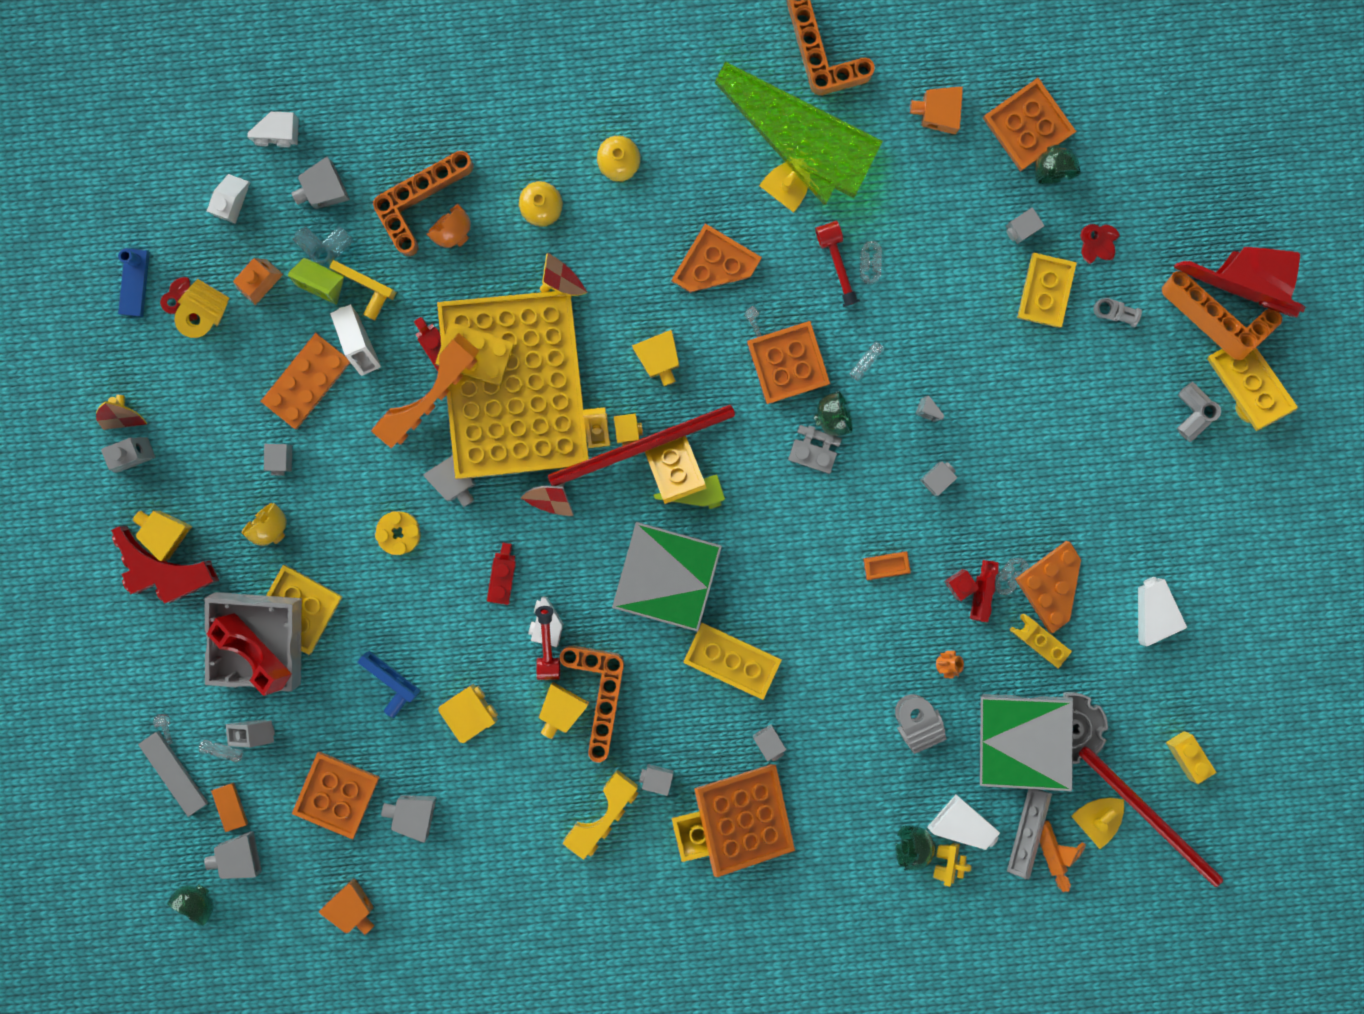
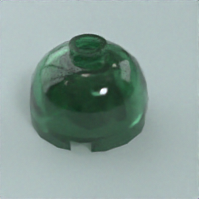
M1060 145L1047 147V151L1042 153L1035 163V178L1039 184L1059 183L1062 178L1068 177V180L1081 174L1076 154L1067 148H1061Z
M841 391L824 396L818 403L817 413L814 414L817 427L821 426L825 433L832 436L846 435L853 431L850 411L847 413L845 407L847 402Z
M902 826L897 836H901L900 845L896 843L895 847L898 864L900 867H905L903 869L905 871L924 869L930 864L936 854V844L927 830L919 826Z
M200 884L196 887L186 885L178 888L167 902V905L180 914H184L189 917L188 919L201 926L208 922L214 907L213 900L207 895L209 890Z

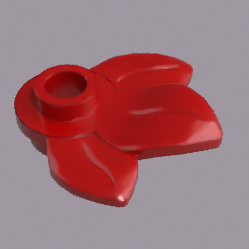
M1088 224L1082 229L1080 234L1083 242L1081 253L1088 264H1091L1096 257L1103 260L1114 259L1115 246L1113 241L1120 236L1117 229L1111 225L1099 227L1096 224ZM1093 231H1094V239L1091 238V233H1092Z
M182 277L173 281L169 292L161 297L160 305L166 313L175 314L181 305L178 303V300L190 287L188 277ZM169 299L176 300V305L171 307L167 302ZM191 313L189 316L190 321L198 319L195 313Z

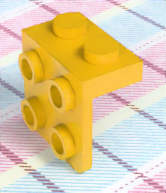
M474 683L438 708L439 713L460 743H465L485 728L495 724L498 720L496 710L491 704L488 705L484 699L485 694Z

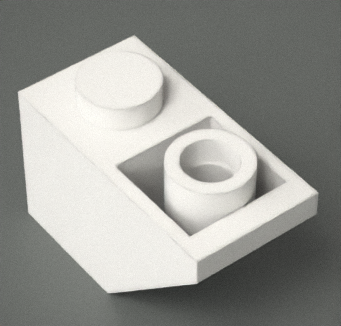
M270 112L248 132V138L257 146H268V143L277 144L279 147H290V144L298 145L299 118L291 112Z
M543 596L541 601L537 600L534 613L540 606H550L553 608L554 613L550 622L551 646L557 647L564 624L548 597ZM537 617L536 622H531L529 635H532L531 641L542 643L541 624L538 622Z

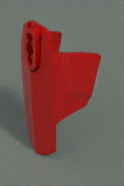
M1244 247L1240 252L1233 251L1216 272L1191 261H1183L1174 265L1175 269L1240 297L1259 302L1260 306L1297 318L1299 313L1304 312L1306 308L1304 305L1292 300L1299 270V252Z

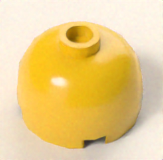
M615 135L607 138L600 145L597 152V164L600 172L610 180L625 181L633 177L637 169H639L641 156L638 147L631 139Z
M536 181L528 184L522 190L519 196V209L521 215L528 223L545 227L559 219L563 201L560 192L553 185L543 181Z
M270 503L255 515L256 518L252 522L249 521L241 532L249 541L256 545L266 546L272 542L277 544L285 536L283 531L286 528L287 520L282 510L275 503Z

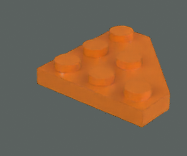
M705 223L671 282L691 293L747 279L752 276L762 257Z
M1070 541L1062 543L1015 578L1049 633L1057 631L1069 622L1081 558Z

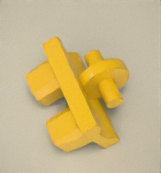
M953 842L951 845L940 844L938 846L937 857L947 859L948 861L947 867L935 866L933 878L944 881L945 886L951 887V884L954 883L956 870H958L957 877L964 878V872H970L972 869L971 865L966 864L967 856L960 855V860L957 862L960 848L959 843Z

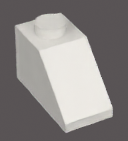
M228 174L214 190L207 212L215 217L236 224L250 182Z

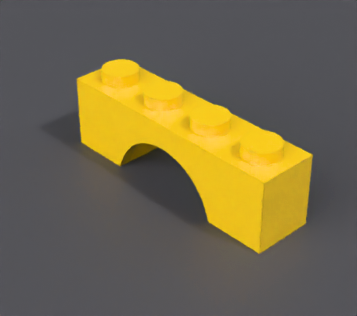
M617 769L603 788L608 801V810L605 815L593 823L577 822L565 837L563 845L583 860L587 855L591 857L598 848L596 843L601 837L605 839L612 829L610 825L614 819L618 822L625 812L624 806L627 802L631 804L639 794L636 792L638 785Z

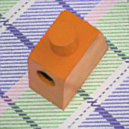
M963 87L926 90L923 101L911 100L910 114L922 115L921 126L956 134L960 129Z
M254 258L234 279L233 283L246 298L256 305L281 278L283 273L267 259Z
M355 878L319 911L323 917L345 933H349L356 926L365 935L375 926L366 917L374 907Z

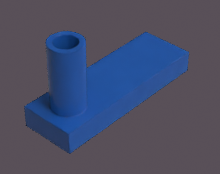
M125 248L118 254L119 260L123 262L118 310L120 315L143 317L150 252L147 250Z
M370 651L362 655L357 662L397 692L384 709V712L389 717L395 718L407 701L411 703L421 691Z

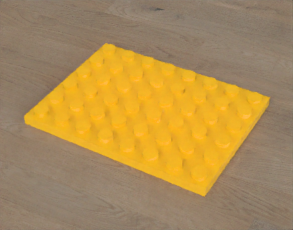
M552 291L437 302L441 345L449 322L514 343L500 386L463 374L464 376L456 385L451 383L447 388L450 390L447 394L455 479L561 469L588 460L571 296Z

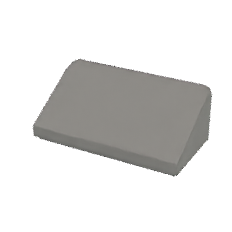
M930 396L921 398L916 415L933 422L944 418L943 413Z

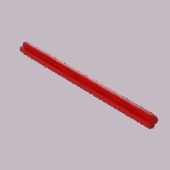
M732 405L719 408L549 474V482L551 486H558L735 416V411Z
M1085 746L1079 751V756L1214 887H1218L1223 882V878L1090 748Z

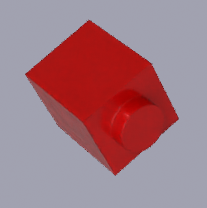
M964 569L944 581L955 599L962 601L979 589L969 572Z

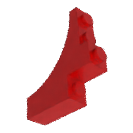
M119 526L111 530L113 533L112 540L123 555L121 556L122 562L125 567L129 568V571L121 575L123 577V586L130 594L140 593L156 585V594L165 604L219 581L211 561H203L193 565H180L160 561L136 541L127 526Z

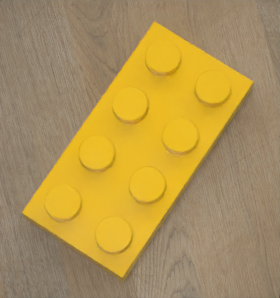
M1257 348L1243 360L1232 358L1223 349L1208 356L1207 360L1256 432L1297 410L1298 406Z
M701 622L683 663L763 700L782 659Z

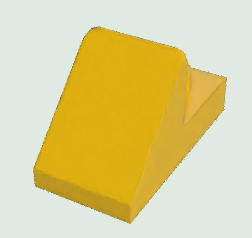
M605 408L583 410L588 448L610 446Z

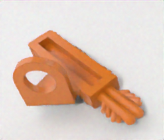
M1047 820L1043 825L1039 841L1040 847L1046 858L1049 871L1052 876L1056 875L1057 887L1062 892H1069L1071 884L1069 878L1064 874L1068 871L1067 866L1070 867L1081 856L1086 844L1082 842L1076 848L1058 845L1053 828Z

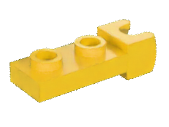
M1021 614L1020 619L1025 624L1024 628L1019 630L1011 627L1010 632L1059 669L1072 651L1029 616Z

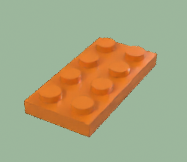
M315 333L260 402L291 427L298 429L351 362L324 338Z

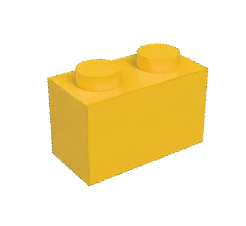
M1183 731L1166 742L1190 781L1199 784L1217 773L1192 734Z

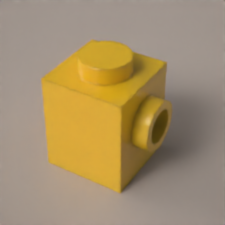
M636 414L614 416L618 444L622 443V446L639 440V436H643L642 422L637 423Z

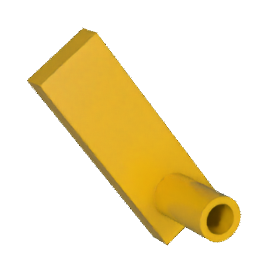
M335 260L332 261L329 267L333 271L375 291L363 314L372 320H376L386 298L393 300L397 293L393 289Z

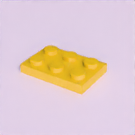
M1032 253L1017 318L1061 328L1077 262Z
M449 322L435 364L439 366V355L451 340L460 333L479 350L475 357L478 361L470 370L465 368L461 373L500 386L514 343Z
M686 436L645 451L664 504L706 489L705 482Z

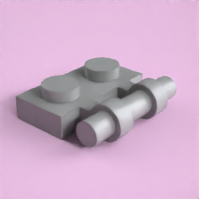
M799 425L797 433L805 435L803 441L794 440L788 460L830 474L837 453L830 451L829 448L831 444L839 447L842 438L834 436V433L831 432L824 433L815 430V427L810 425L808 427ZM811 439L823 441L822 448L810 444Z

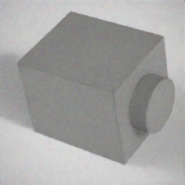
M1032 207L1006 225V232L1012 241H1016L1019 244L1045 225Z
M264 444V471H271V475L284 476L285 471L292 472V445Z
M938 462L920 481L934 496H939L957 479L954 474L956 471L948 462L945 464Z
M772 724L753 735V739L767 761L771 759L776 761L784 755L783 752L786 748Z
M648 764L646 770L642 769L639 782L643 783L642 789L668 796L673 770Z

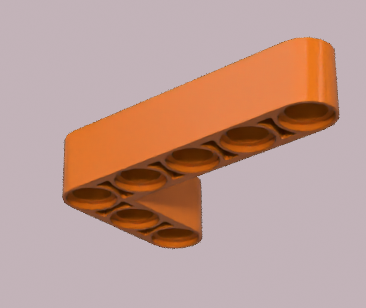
M787 0L788 10L809 85L814 94H829L867 83L871 79L875 65L869 58H860L829 67L811 1ZM804 15L809 21L800 22L798 16ZM810 36L815 42L808 44L804 41V38ZM815 57L818 58L821 63L819 65H813L810 63L809 60ZM866 67L869 73L863 75L858 71V68ZM845 73L848 79L845 81L839 80L837 74ZM817 79H824L827 85L820 87L815 81Z
M457 151L374 199L373 206L395 247L403 255H415L419 245L401 212L470 174L474 164L466 152ZM460 159H467L468 162L465 167H457ZM441 170H448V175L445 178H438V173ZM421 181H429L426 189H419ZM403 191H409V197L406 200H400V194ZM390 202L389 209L381 211L382 203ZM394 221L401 222V226L398 230L391 229V225ZM406 240H411V247L407 250H403V242Z
M1181 271L1174 272L1162 286L1163 295L1236 360L1245 359L1282 323V316L1279 312L1267 309L1246 328L1193 279Z
M567 646L560 654V661L564 666L602 673L588 753L592 761L597 763L603 762L607 758L610 749L624 660L620 654ZM573 651L576 654V660L574 662L567 661L565 659V652ZM588 655H595L598 658V664L595 666L589 665L586 657ZM615 658L620 662V667L618 669H611L608 666V661ZM612 680L616 684V689L608 691L605 689L604 683ZM608 702L612 705V711L605 713L601 710L600 705ZM605 724L608 726L609 732L600 734L597 731V726ZM595 746H602L605 753L602 756H597L594 754L593 748Z

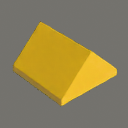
M700 812L671 818L681 861L684 862L709 856Z

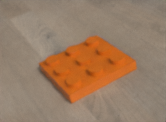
M1039 78L983 116V120L1020 172L1076 132Z
M810 321L747 341L766 404L830 385Z
M319 751L316 754L292 814L354 839L380 777Z

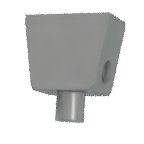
M328 157L299 175L298 179L302 188L292 192L297 205L309 200V203L315 209L350 200L333 162Z
M148 437L128 438L101 449L108 469L115 473L156 458ZM137 446L140 447L141 453L136 449Z
M453 455L423 474L447 501H452L457 497L463 508L475 501L468 490L475 486L476 483L473 478L455 479Z
M402 795L397 799L396 805L384 803L381 816L393 819L391 830L425 843L429 836L437 797Z
M253 831L220 843L214 847L215 855L205 857L204 861L207 870L218 868L221 879L253 878L262 872Z

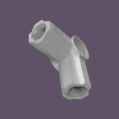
M1194 382L1185 386L1177 395L1193 411L1176 428L1183 438L1189 442L1194 440L1221 415L1219 404L1212 402ZM1206 406L1210 407L1213 411L1211 418L1206 417L1204 414Z

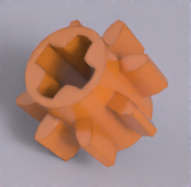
M956 651L941 653V656L936 660L938 672L943 673L944 678L959 676V673L964 668L962 657L956 656Z

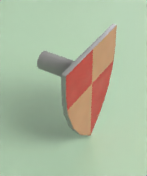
M565 483L558 486L535 487L526 491L521 496L522 500L543 511L574 516L563 488Z

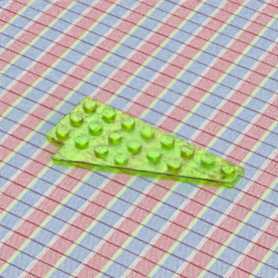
M725 61L715 80V84L822 204H827L834 189L855 198L883 141Z

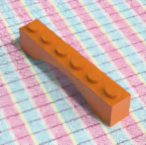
M458 333L439 355L438 375L431 391L412 404L390 408L376 423L371 432L390 448L396 443L401 445L409 436L406 432L410 428L415 430L422 422L420 417L424 413L428 415L435 408L434 402L436 399L442 400L450 391L447 389L451 383L456 385L464 376L461 372L465 368L470 370L478 361L475 357L479 350Z

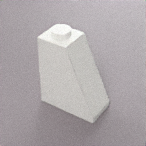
M351 304L330 313L344 354L358 373L363 376L381 368L360 317Z
M1156 577L1145 580L1143 582L1144 585L1138 587V641L1140 645L1149 646L1187 628L1165 579H1157Z
M957 794L928 826V829L934 835L984 850L992 847L998 841V835L1000 834L995 827Z

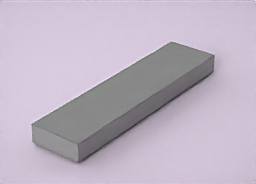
M159 731L138 744L188 817L208 804V801Z
M1028 789L1007 872L1024 879H1030L1052 793L1041 789Z

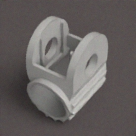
M909 694L898 701L895 707V716L899 724L897 730L914 754L946 740L941 716L938 710L934 711V708L927 700L919 695ZM914 709H919L918 716L911 718V712Z

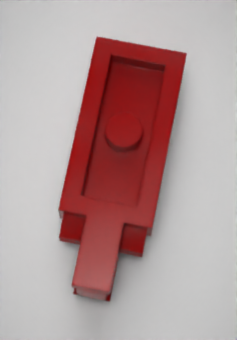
M419 317L413 321L420 331L416 334L417 340L438 371L439 366L435 363L441 348L440 332L433 324L428 326L424 319Z
M503 542L501 552L495 553L487 602L505 605L510 603L516 566L515 556L511 555V543Z
M982 561L980 576L976 578V584L979 589L973 595L970 613L972 620L988 622L992 612V596L995 593V578L998 574V562Z

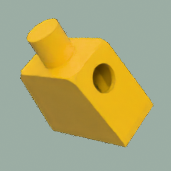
M671 330L632 345L635 354L650 378L659 375L663 386L676 382L672 370L679 367V361Z
M139 511L133 518V522L141 527L136 534V538L160 561H168L192 528L191 525L162 511H153L150 516Z
M552 682L539 718L546 722L541 734L552 739L558 729L566 733L587 708L589 702Z

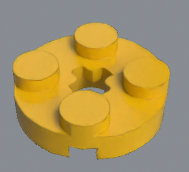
M393 511L384 515L379 520L375 533L379 546L385 552L392 555H402L411 552L418 545L421 537L419 523L416 518L407 512ZM401 527L403 529L401 533L404 536L402 538H394V528L399 529Z

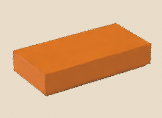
M907 551L863 558L866 580L911 573Z
M234 782L211 790L225 832L248 824Z

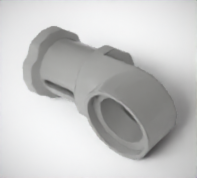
M1110 298L1098 300L1093 307L1094 314L1098 318H1107L1116 322L1120 320L1129 323L1134 328L1137 326L1142 314V309L1124 306V303ZM1102 302H1106L1110 306V311L1107 315L1102 314L1099 310Z

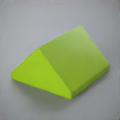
M303 258L289 271L287 276L297 287L337 305L344 280L343 275L306 258Z

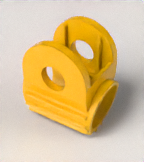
M197 279L178 300V303L181 305L177 309L174 318L178 331L190 338H198L205 335L214 324L216 326L219 325L229 297ZM191 313H195L200 317L198 325L190 322L189 316Z

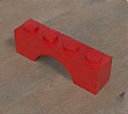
M235 613L216 618L206 633L220 650L233 651L249 662L253 670V675L249 681L263 696L282 690L291 677L292 673Z

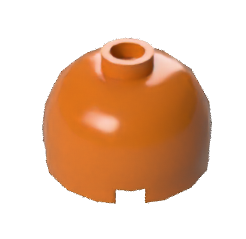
M459 204L450 209L451 214L443 215L429 229V233L426 234L438 246L450 248L457 244L460 247L469 239L467 233L470 230L471 222L468 214Z

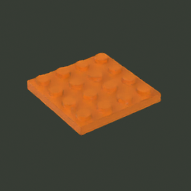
M775 764L694 788L715 877H720L795 851Z

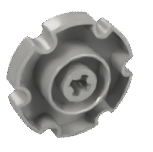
M1064 692L1063 697L1073 698V728L1075 729L1073 730L1072 755L1073 764H1078L1081 758L1079 751L1083 747L1087 746L1096 755L1103 748L1106 739L1102 738V732L1108 730V722L1104 711L1099 705H1090V697L1077 692Z

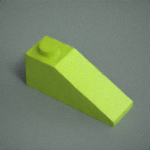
M716 474L703 479L706 489L671 502L703 507L708 505L709 509L721 506V501L725 500ZM661 493L654 494L655 499L663 500Z

